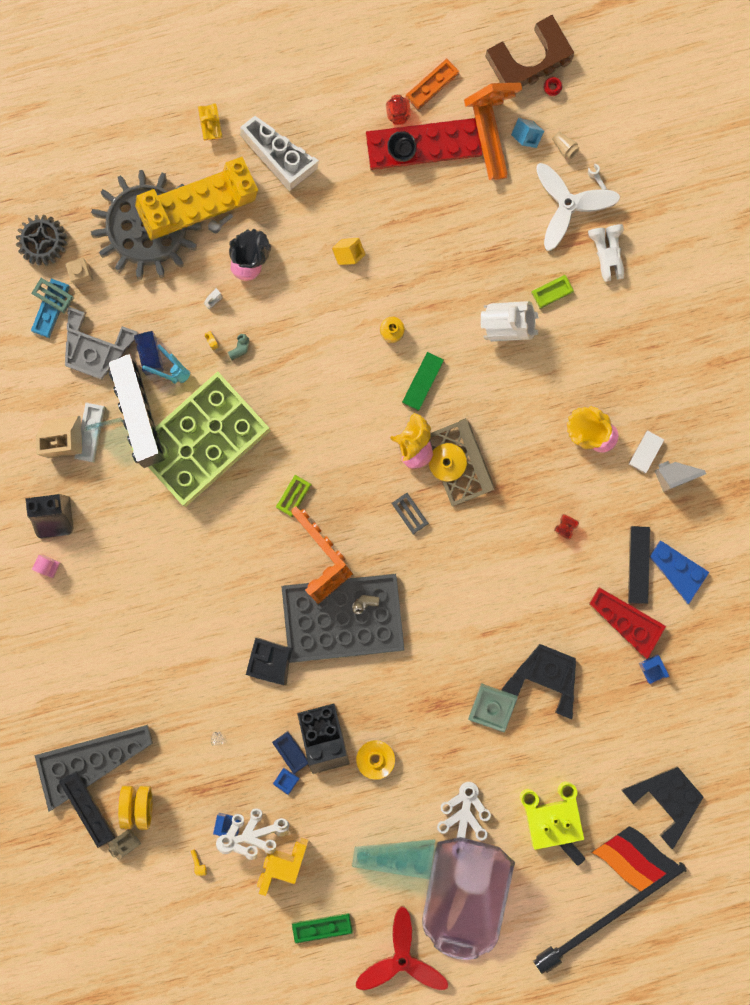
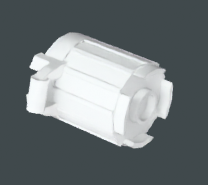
M531 301L491 303L484 305V308H487L486 311H481V328H485L487 335L483 336L485 340H490L491 342L531 340L534 335H538L539 330H535L536 319H539L538 312H535Z

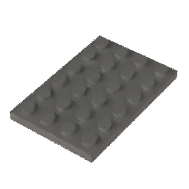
M396 574L347 579L319 604L305 591L309 583L281 586L287 646L293 648L289 663L404 651ZM360 596L379 597L378 606H368L361 614L353 612L352 605Z

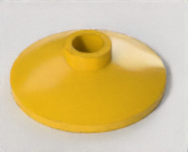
M451 443L437 446L433 450V456L429 462L432 474L437 479L447 482L460 478L467 467V458L464 451L459 446ZM448 458L450 460V464L448 466H445L444 460Z
M368 741L358 750L356 756L357 767L361 774L369 779H382L389 775L394 767V752L383 741ZM373 756L379 757V761L377 763H374L372 761Z

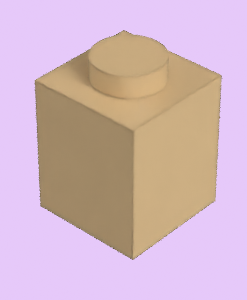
M84 258L65 263L70 280L75 286L93 281L89 265Z

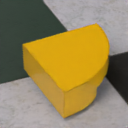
M211 331L205 333L204 336L211 349L219 348Z

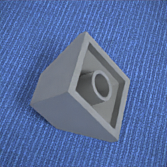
M669 461L659 464V469L655 470L663 492L706 474L705 470L678 462L670 464Z

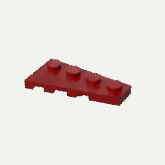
M600 587L597 588L589 602V605L646 660L649 658L666 628L664 624Z

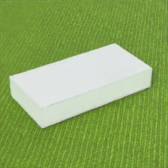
M647 430L629 465L646 473L664 439Z

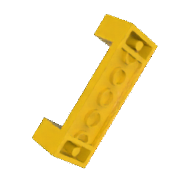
M242 156L225 162L224 169L220 173L161 195H157L155 189L136 196L135 207L150 240H154L254 202L258 188Z

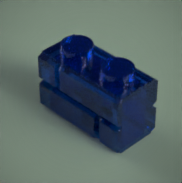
M153 331L134 335L141 366L145 365L163 372L164 367L159 348L157 347L156 334ZM142 368L145 375L154 374Z

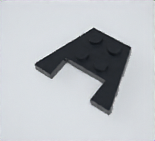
M538 644L501 690L518 696L524 680L528 679L560 692L562 695L555 713L572 719L576 658Z
M677 766L621 790L632 804H635L647 792H650L674 820L660 834V837L671 849L676 846L703 799V795Z

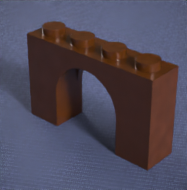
M553 14L537 22L534 29L545 49L546 56L541 63L535 66L520 65L513 59L503 41L486 50L485 57L500 83H521L523 89V86L526 84L532 85L539 80V77L543 75L549 76L555 72L556 68L560 66L565 67L572 62L574 51Z

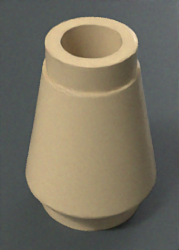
M560 131L552 138L565 158L572 159L580 150L577 142Z

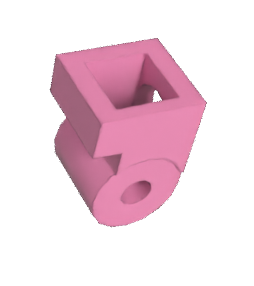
M38 555L32 570L54 578L61 562L45 555Z

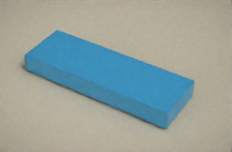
M51 278V284L68 293L70 288L68 284ZM50 287L47 288L48 291L65 300V296ZM47 294L44 295L45 298L51 300L61 307L63 306L62 303L55 300L54 298L48 296ZM42 301L31 332L50 339L60 311Z

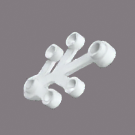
M472 782L463 783L460 786L459 794L448 802H443L440 807L444 814H449L452 811V807L463 801L461 810L437 824L438 831L444 834L448 832L449 827L460 820L456 842L451 845V853L456 858H461L466 854L467 849L464 840L468 822L475 831L478 840L483 841L487 838V831L479 825L470 811L471 802L478 810L482 821H488L491 813L488 809L484 808L478 799V787ZM466 789H472L473 793L471 795H466ZM445 804L450 806L449 811L443 810ZM484 811L488 812V817L482 818L481 813ZM441 824H446L447 826L444 831L439 828ZM484 831L485 836L480 838L478 832ZM457 847H461L463 849L462 852L459 854L455 852V849Z
M253 809L250 814V820L242 835L235 836L238 829L244 824V817L236 814L232 818V825L228 833L217 839L216 847L222 854H229L234 851L246 856L249 860H254L257 857V848L263 849L268 854L276 851L275 841L267 840L265 842L258 838L275 833L277 836H285L289 832V823L285 819L280 818L273 825L254 830L257 823L262 819V811L260 809ZM245 842V843L250 844V845H252V846H249V847L246 848V847H243V846H241V845H239V844Z

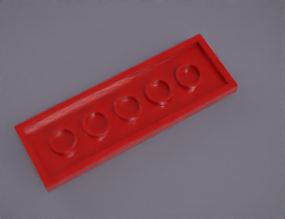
M475 118L366 131L370 170L482 156L481 141ZM405 131L415 138L417 152L409 161L400 162L389 154L387 142L394 133Z

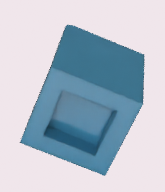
M518 118L511 135L522 146L537 148L544 130L532 120Z

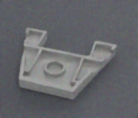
M68 307L65 366L102 380L110 370L109 362L119 359L139 333L122 326L115 344L79 332L86 313Z

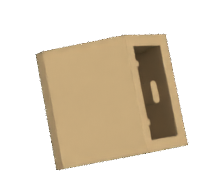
M81 416L44 421L36 435L37 455L45 458H55L82 454Z

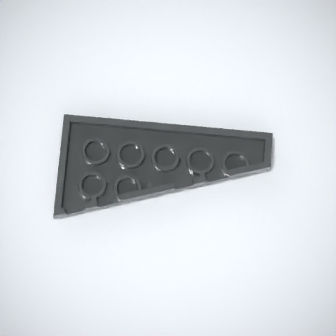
M149 725L34 755L48 812L69 799L59 783L61 779L77 771L86 787H88L153 744Z

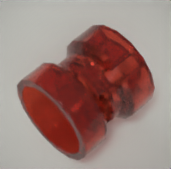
M562 514L561 522L555 527L554 532L570 540L573 536L572 532L578 527L579 522L570 516Z

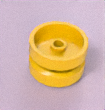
M122 786L118 806L120 829H132L136 823L139 830H149L153 811L151 786H140L137 793L134 786Z

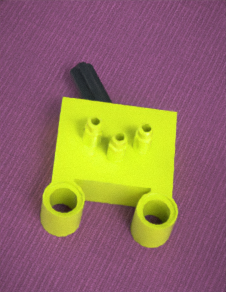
M568 781L562 782L558 786V794L564 801L537 806L539 803L538 795L531 789L523 790L520 794V801L525 808L533 849L559 845L577 866L582 864L585 857L572 843L584 840L576 802V787ZM570 786L572 793L569 796H564L563 789ZM527 794L534 795V801L530 804L524 801Z

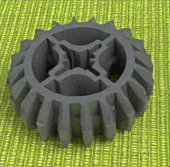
M35 215L34 221L28 218V224L22 222L24 229L18 228V232L21 235L16 236V239L19 240L16 246L20 248L18 252L21 255L24 254L23 258L25 260L29 259L31 264L36 262L38 266H41L43 262L48 266L49 260L55 263L54 258L56 256L59 259L62 257L59 252H65L66 250L62 246H66L68 243L64 240L67 238V234L63 233L65 228L60 226L58 220L54 222L53 217L50 216L47 219L46 215H42L40 219L38 215ZM47 227L54 230L56 239L48 236ZM38 228L35 234H31L35 229ZM28 242L36 245L37 254L29 250ZM48 247H52L51 250H49L48 252H46V249H47Z

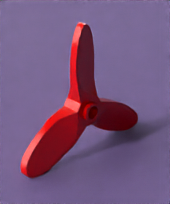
M400 906L395 913L392 935L395 953L391 957L379 960L363 971L357 978L356 988L359 990L375 988L389 981L399 971H405L426 986L437 990L448 989L447 979L437 969L411 956V918L407 908ZM404 958L405 961L400 962L399 959Z

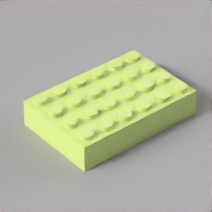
M216 372L156 426L165 460L148 468L184 507H187L271 430L222 375Z

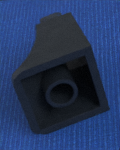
M55 494L25 498L27 517L30 519L38 538L65 536L72 533L74 528L69 496Z

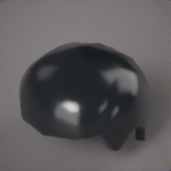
M396 132L390 136L387 142L389 154L397 161H409L417 152V142L408 132Z

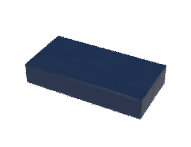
M289 731L272 742L293 774L308 765L306 756Z

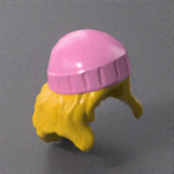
M593 406L577 408L568 417L567 432L574 444L584 449H594L601 453L608 452L616 446L619 438L617 428L611 424L610 417Z
M416 413L410 416V422L407 423V427L400 435L390 437L401 448L402 462L412 469L427 465L433 456L432 446L429 441L431 427L424 417Z

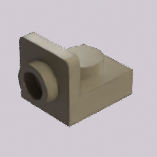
M128 829L108 843V850L114 858L117 857L119 860L141 843L132 829Z

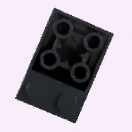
M334 703L297 713L308 765L312 774L350 764Z

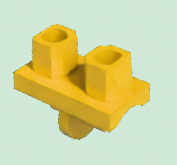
M217 104L198 106L204 141L223 138Z

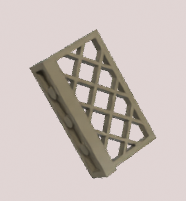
M467 418L431 433V437L438 435L444 438L441 444H444L446 439L455 442L457 446L462 445L466 447V458L469 455L471 462L467 460V463L472 464L474 467L472 476L463 473V476L470 478L466 489L456 485L458 479L454 483L442 481L452 507L495 490ZM458 427L460 432L457 441L448 438L450 430ZM429 439V441H430V443H431V446H432V451H433L434 448H436V447L432 445V442H431V440ZM472 480L480 483L482 491L473 493L468 490ZM455 487L465 491L462 499L454 501L452 496Z

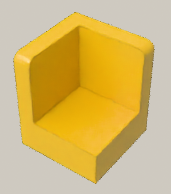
M360 238L341 239L332 248L339 265L356 264L366 255Z

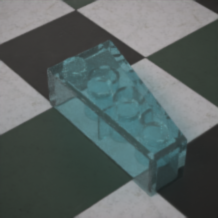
M435 839L354 846L351 866L430 879Z

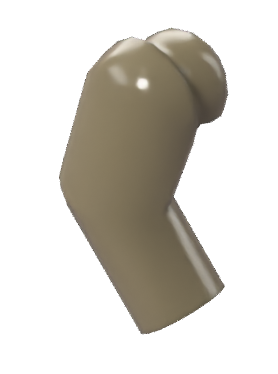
M360 596L352 605L353 612L361 614L368 606H378L379 597Z

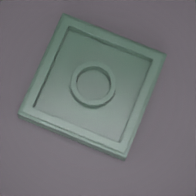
M481 683L468 720L505 733L518 696Z

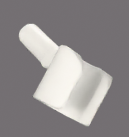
M594 164L596 172H592L588 168V176L595 178L601 189L605 190L606 186L599 175L600 167Z

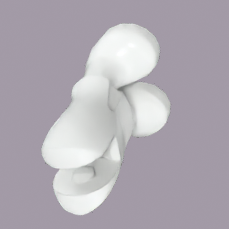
M623 224L613 225L606 229L596 228L588 231L589 238L596 244L601 274L605 282L611 281L610 266H614L617 280L624 279V266L621 259V248H619V236L624 232ZM605 230H606V235H607V238H608V241H609V246H610V248H606V244H605Z

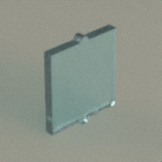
M116 418L87 425L85 428L86 431L97 430L121 424L123 419Z

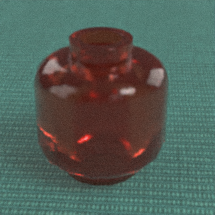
M393 95L386 102L387 118L393 124H405L411 117L410 103L406 97Z

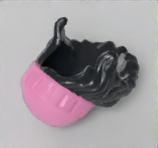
M247 229L240 233V235H236V238L229 242L231 272L236 278L243 281L253 280L259 275L262 264L266 262L271 251V244H269L266 234L256 229L251 231Z

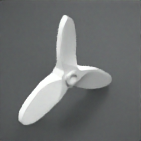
M543 163L537 165V175L543 187L559 203V208L552 217L544 239L546 251H552L560 243L575 211L592 212L614 206L620 200V195L611 190H590L576 195L570 194L563 180L551 167Z

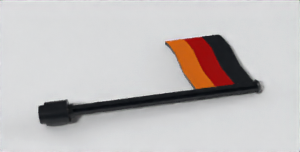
M630 826L593 850L591 853L603 859L622 879L640 892L559 948L553 949L550 946L538 954L533 962L540 973H548L562 963L560 959L563 958L565 953L681 873H686L687 868L682 862L677 864L661 853L642 833Z

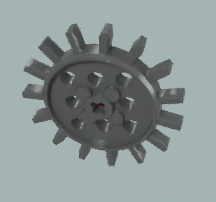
M139 170V185L130 188L127 186L126 180L120 175L117 178L123 192L117 197L102 189V197L110 202L111 205L107 212L92 209L91 213L96 218L105 219L106 228L93 230L91 235L93 238L108 236L111 244L104 247L99 254L104 258L116 251L122 256L115 267L118 273L130 261L137 264V279L142 280L144 265L154 264L156 265L157 274L160 278H163L164 269L161 262L171 258L177 266L182 268L184 266L183 261L176 254L179 248L184 246L189 250L196 251L197 245L185 239L186 230H201L200 222L151 240L153 245L149 248L143 246V242L150 240L145 227H143V222L135 207L136 196L155 189L157 195L168 192L163 189L166 183V173H161L157 185L154 186L146 185L145 173L143 170ZM180 184L179 186L176 187V189L179 188V187L185 186V185H184V184ZM129 205L131 209L128 212H122L121 207ZM125 223L132 224V228L129 231L122 229ZM169 238L172 240V243L169 246H163L162 241ZM131 241L134 243V246L131 249H125L124 244Z

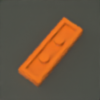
M446 58L405 95V98L419 110L459 74V70Z

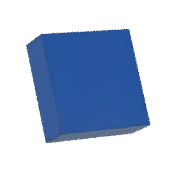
M283 768L273 782V785L289 795L300 778L286 768Z

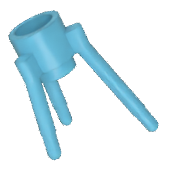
M158 344L159 350L174 364L170 370L172 376L145 365L142 368L166 378L174 384L177 381L184 383L189 378L191 372L173 354H169Z

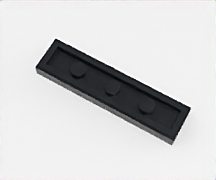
M630 526L628 603L648 604L650 527Z
M76 771L59 781L60 785L97 848L115 839L114 833L79 773Z

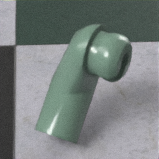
M246 334L238 335L237 347L228 352L231 360L247 353L250 341Z

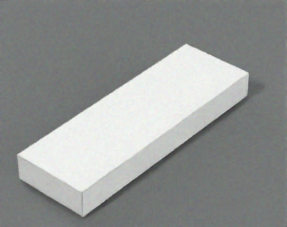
M85 404L81 423L82 454H76L74 459L88 462L95 461L105 406Z

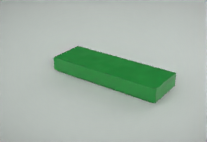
M429 352L426 353L402 401L403 404L417 411L420 410L444 359Z
M350 913L292 923L295 944L353 934Z

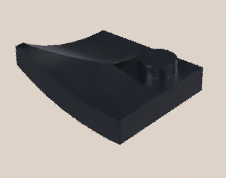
M256 637L245 675L286 685L293 648Z

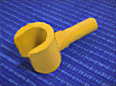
M195 849L191 850L195 874L197 876H206V865H200Z

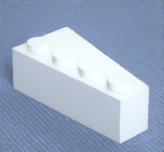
M252 117L240 127L242 139L288 191H291L318 169V159L314 156L311 157L304 149L298 148L288 138L275 132V129L258 117Z

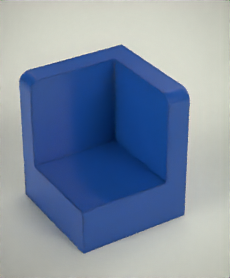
M659 655L639 663L649 684L669 677Z
M218 813L213 835H226L232 825L233 815Z

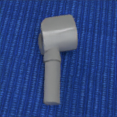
M230 213L219 222L212 220L208 224V229L215 234L218 233L224 223L230 220L233 215Z

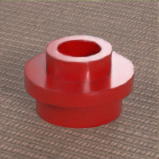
M556 77L546 79L543 86L545 93L549 96L558 95L562 90L560 79ZM555 85L556 89L552 90L549 86Z

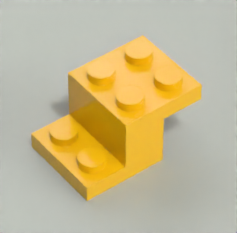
M301 838L300 842H296L292 855L277 850L272 854H267L263 864V868L266 871L261 873L257 887L260 888L258 894L267 895L273 877L295 884L308 839Z

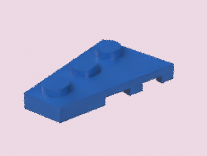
M662 541L658 542L649 556L662 574L670 581L674 589L682 596L686 604L691 602L709 574L707 570Z

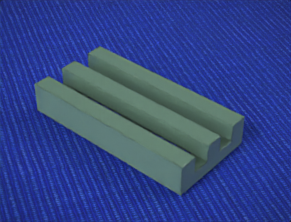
M40 278L31 293L64 314L71 305V301L74 300L72 295L43 278ZM45 284L51 289L67 297V300L65 301L61 299L60 297L41 287V285ZM38 290L64 305L62 307L37 293Z

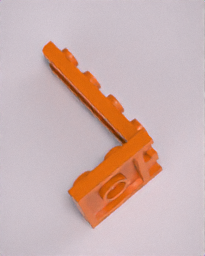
M491 83L464 99L465 107H473L489 180L507 178V169L493 106L501 105L504 103V100L514 98L516 93L522 91L521 83Z
M295 506L291 510L292 514L335 564L326 568L323 571V575L318 579L312 580L308 584V588L305 589L319 604L350 578L353 573L343 562L346 558L340 551L335 552L331 548L334 544L327 536L323 538L319 534L322 530L315 522L311 524L308 521L310 516L304 509L299 510Z

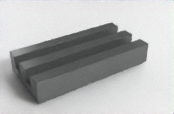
M405 493L391 503L413 535L429 524L408 493ZM405 498L408 500V502L413 507L419 518L422 520L423 523L421 525L403 501ZM399 502L417 528L414 529L397 505Z

